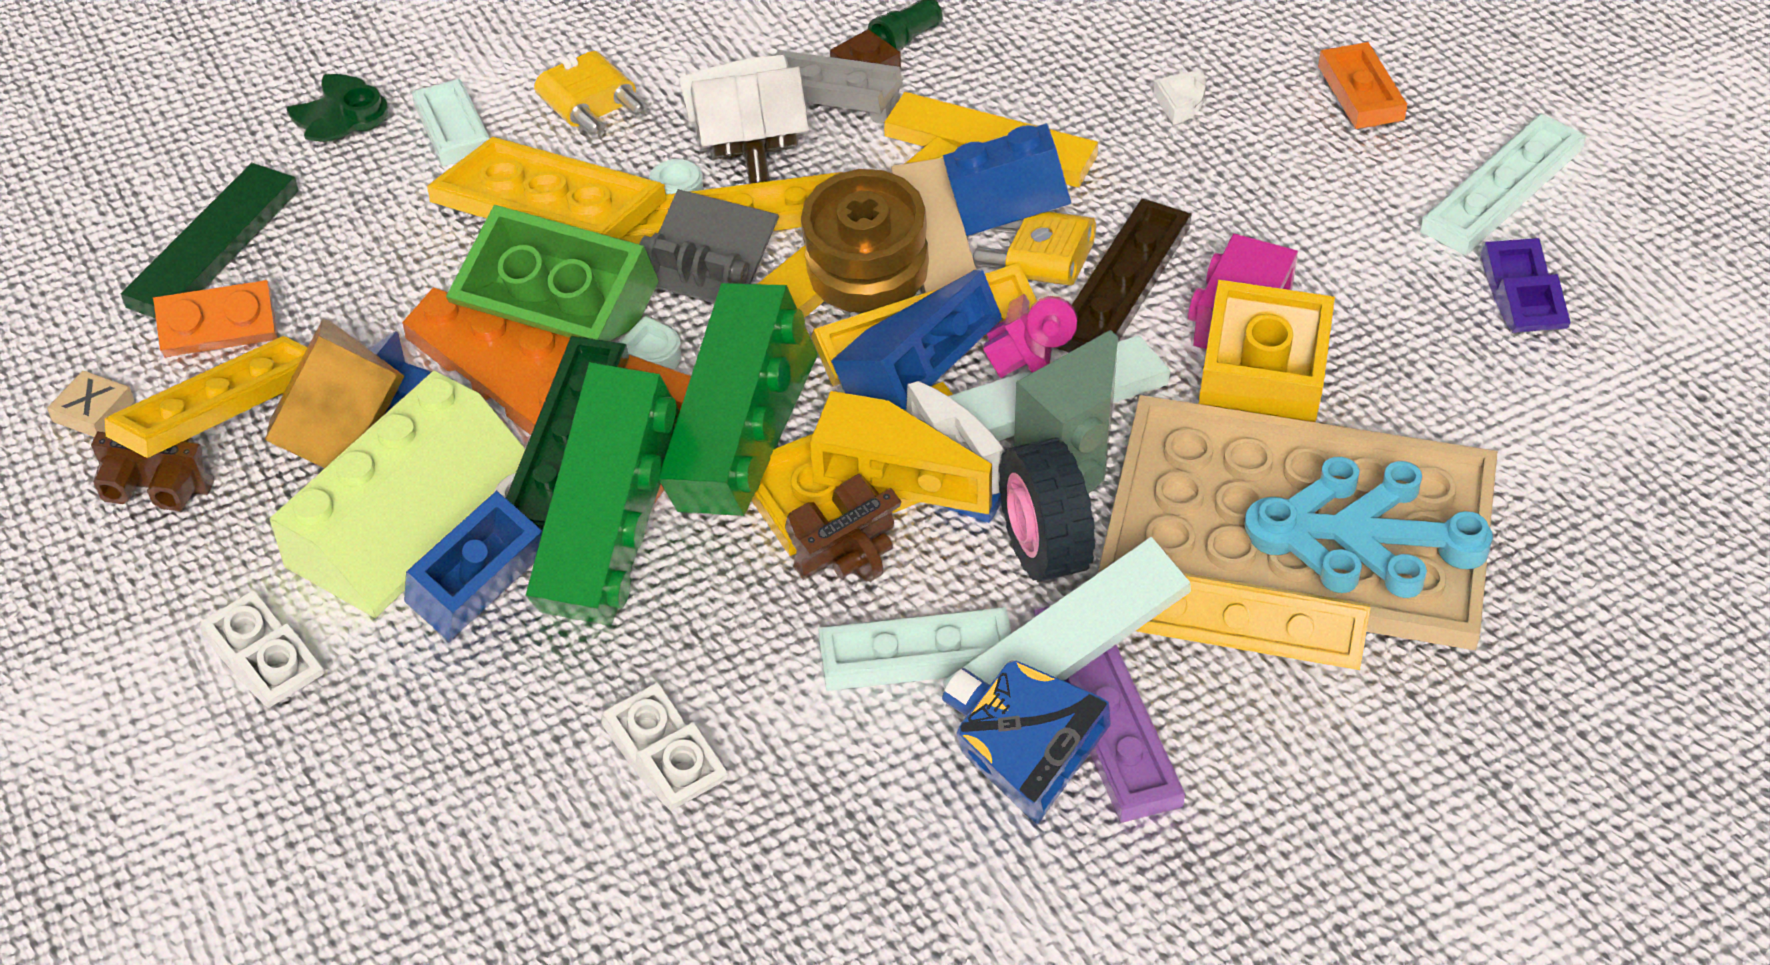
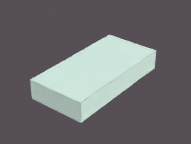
M461 79L412 92L415 109L442 166L459 162L490 139Z

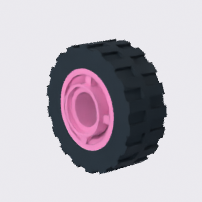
M1059 438L1046 439L1005 449L1006 452L1002 453L1001 464H999L1001 506L1008 535L1023 570L1029 574V578L1033 581L1037 580V582L1087 571L1090 568L1089 564H1092L1094 560L1093 552L1096 543L1094 538L1095 525L1094 517H1092L1090 497L1085 487V480L1078 468L1073 453H1070L1068 446L1064 441L1060 442Z

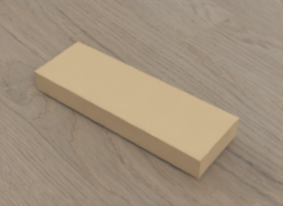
M939 158L891 166L892 174L905 178L919 191L926 208L927 230L925 237L928 242L929 265L926 281L921 286L922 294L942 288L976 270L944 159Z

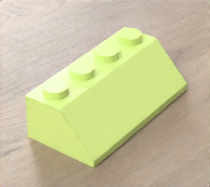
M433 370L269 518L283 565L290 571L376 619L405 591L406 571L489 498L504 478L516 473L525 448L478 392Z

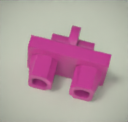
M1025 294L1010 301L1006 320L995 325L987 333L989 341L984 343L983 347L985 354L1000 378L1026 364L1032 373L1050 364L1052 348L1065 345L1072 339L1077 328V315L1074 307L1067 300L1058 296H1047L1036 301L1030 310V302Z

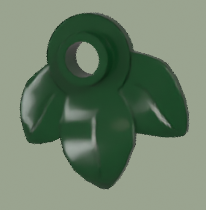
M343 74L323 75L321 81L323 98L308 103L291 105L286 109L291 120L298 127L306 129L304 133L305 139L318 142L336 140L354 130H372L381 124L389 113L387 101L380 95L377 88L366 85L363 79Z

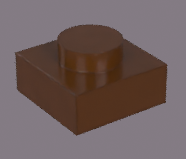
M868 29L830 49V57L901 68V52Z

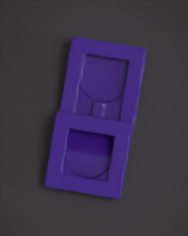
M1540 238L1485 242L1480 252L1484 271L1497 307L1511 332L1567 329L1571 322L1558 274L1549 275Z

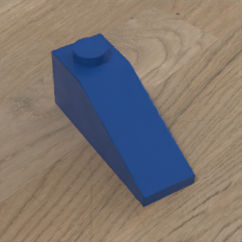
M971 271L870 327L831 360L845 393L888 400L901 409L906 410L908 384L919 381L931 386L1003 319L984 271Z

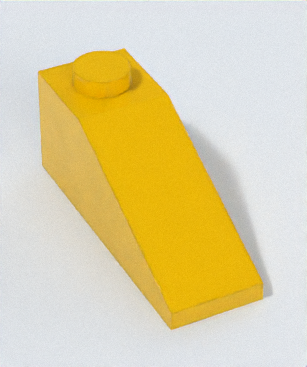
M830 391L810 440L813 483L839 487L846 480L861 474L879 494L892 488L900 499L989 515L992 507V463L888 400Z

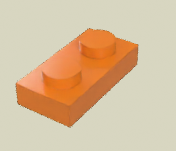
M1369 42L1320 50L1318 67L1355 129L1375 127L1405 120L1407 102Z
M267 280L153 298L159 346L165 358L272 341L278 338L271 287Z

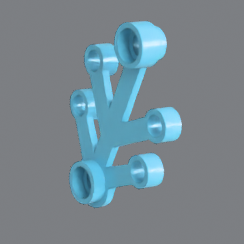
M1332 457L1326 460L1322 466L1320 479L1290 499L1280 497L1262 498L1254 502L1248 508L1245 515V530L1255 548L1270 555H1284L1292 552L1320 575L1321 582L1327 589L1336 593H1347L1357 587L1363 563L1385 581L1386 588L1392 594L1402 598H1411L1420 594L1427 573L1424 562L1416 556L1409 554L1395 556L1380 543L1438 547L1440 556L1449 565L1459 569H1474L1483 565L1488 559L1493 540V534L1487 521L1481 515L1469 511L1459 512L1445 523L1378 518L1399 503L1413 501L1419 494L1422 473L1416 465L1406 461H1396L1389 464L1385 469L1382 484L1335 515L1316 514L1315 512L1334 498H1347L1355 493L1359 478V467L1354 461L1345 457ZM1333 476H1341V477H1344V478H1346V479H1337V478H1334ZM1396 480L1405 481L1408 484L1398 483ZM1316 539L1335 540L1346 550L1328 551ZM1333 569H1343L1349 573L1341 574L1335 572ZM1402 573H1403V574H1408V575L1412 576L1413 578H1410V579L1403 578V577L1399 576L1398 574H1402Z

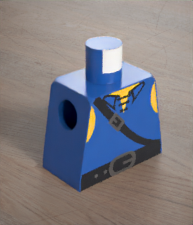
M1015 660L1009 661L991 685L966 668H961L951 678L942 696V701L966 716L956 733L962 753L1026 816L1037 824L1048 812L1111 725L1108 701Z

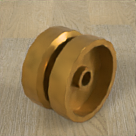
M856 169L835 174L817 185L804 201L801 226L806 246L807 273L813 290L827 304L847 312L865 313L915 296L926 281L929 265L928 242L925 237L927 230L926 208L919 191L905 178L884 170Z

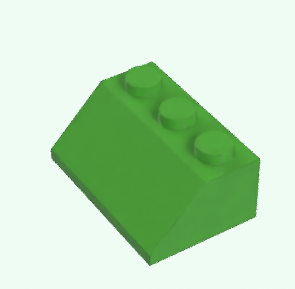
M494 204L446 298L449 303L569 338L574 336L611 341L630 331L640 321L659 280L643 245Z

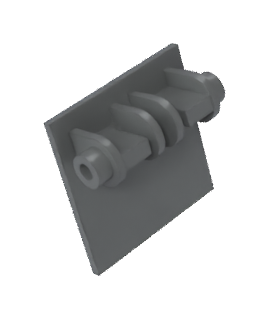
M677 189L659 233H655L652 237L644 236L639 245L645 247L659 280L656 288L715 303L721 283H752L779 215Z

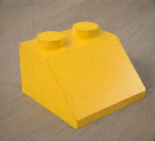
M1218 279L1198 404L1316 422L1324 386L1335 297Z

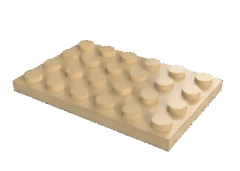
M1140 395L1098 573L1152 537L1182 573L1370 604L1366 632L1476 651L1481 630L1487 560L1483 565L1474 569H1459L1443 560L1438 552V547L1380 543L1395 556L1409 554L1416 556L1424 562L1427 573L1420 594L1411 598H1402L1392 594L1386 588L1385 581L1363 563L1357 587L1347 593H1336L1327 589L1322 584L1320 575L1292 552L1284 555H1270L1255 548L1246 533L1244 523L1248 508L1257 500L1266 497L1290 499L1320 479L1322 466L1326 460L1332 457H1345L1354 461L1359 467V478L1355 493L1347 498L1332 499L1316 511V514H1337L1382 484L1385 469L1389 464L1396 461H1406L1416 465L1422 473L1419 494L1413 501L1399 503L1378 518L1445 523L1455 514L1469 511L1481 515L1487 521L1488 526L1491 527L1498 451ZM1333 476L1334 478H1337V479H1346V478L1341 477V476ZM1396 480L1398 483L1408 484L1405 481ZM1316 539L1328 551L1346 550L1335 540ZM1333 569L1337 573H1349L1343 569ZM1402 573V574H1398L1399 576H1401V577H1403V578H1407V579L1413 578L1412 576H1410V575H1408V574H1403V573Z

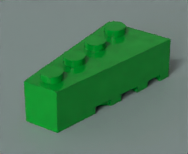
M721 283L659 477L661 485L677 512L745 516L753 496L760 486L772 452L780 440L818 356L805 327L803 312L797 309L787 285Z
M589 362L525 594L540 613L612 626L618 608L622 609L625 606L630 592V572L637 551L643 542L646 525L661 485L659 481L661 468L680 412L675 398L671 396L660 374Z

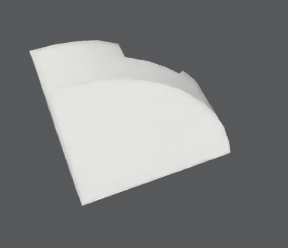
M1201 69L1154 80L1153 95L1173 125L1190 119L1201 109L1204 103L1206 87L1204 72Z

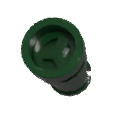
M919 0L900 11L892 10L885 15L872 19L868 24V30L900 51L902 47L911 43L913 37L931 27L938 26L943 20V14L936 0Z

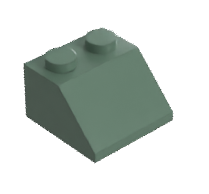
M1111 330L1016 382L1014 447L1051 438H1059L1060 442L1064 441L1070 453H1073L1078 468L1082 472L1087 493L1092 492L1105 480L1113 414L1118 336Z

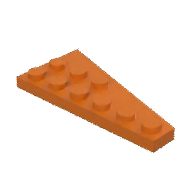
M433 287L402 322L406 339L447 371L456 370L471 382L472 390L478 392L485 400L492 398L505 408L506 416L531 435L570 338L449 303L446 298L448 292ZM629 355L625 368L660 374L680 410L691 376ZM660 485L655 502L664 491L662 485Z

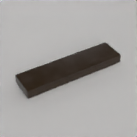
M1141 198L1072 303L1077 315V328L1072 339L1065 345L1055 348L1070 353L1110 330L1118 336L1119 342L1189 231L1192 214Z

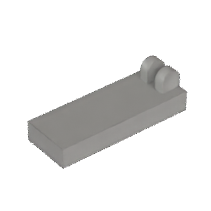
M778 50L774 55H784L787 58L789 68L800 67L804 101L806 103L866 111L873 121L884 123L900 99L899 88L903 84L900 67Z

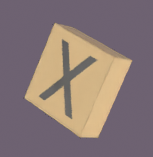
M83 370L47 409L52 422L95 437L97 431L105 432L104 418L129 407L134 402V398L129 386Z

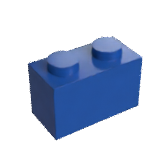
M1047 123L1039 126H1021L1009 132L1007 136L984 143L969 142L961 145L954 152L943 155L966 236L1072 204L1057 149Z
M496 490L406 571L404 602L450 642L534 564L542 530Z

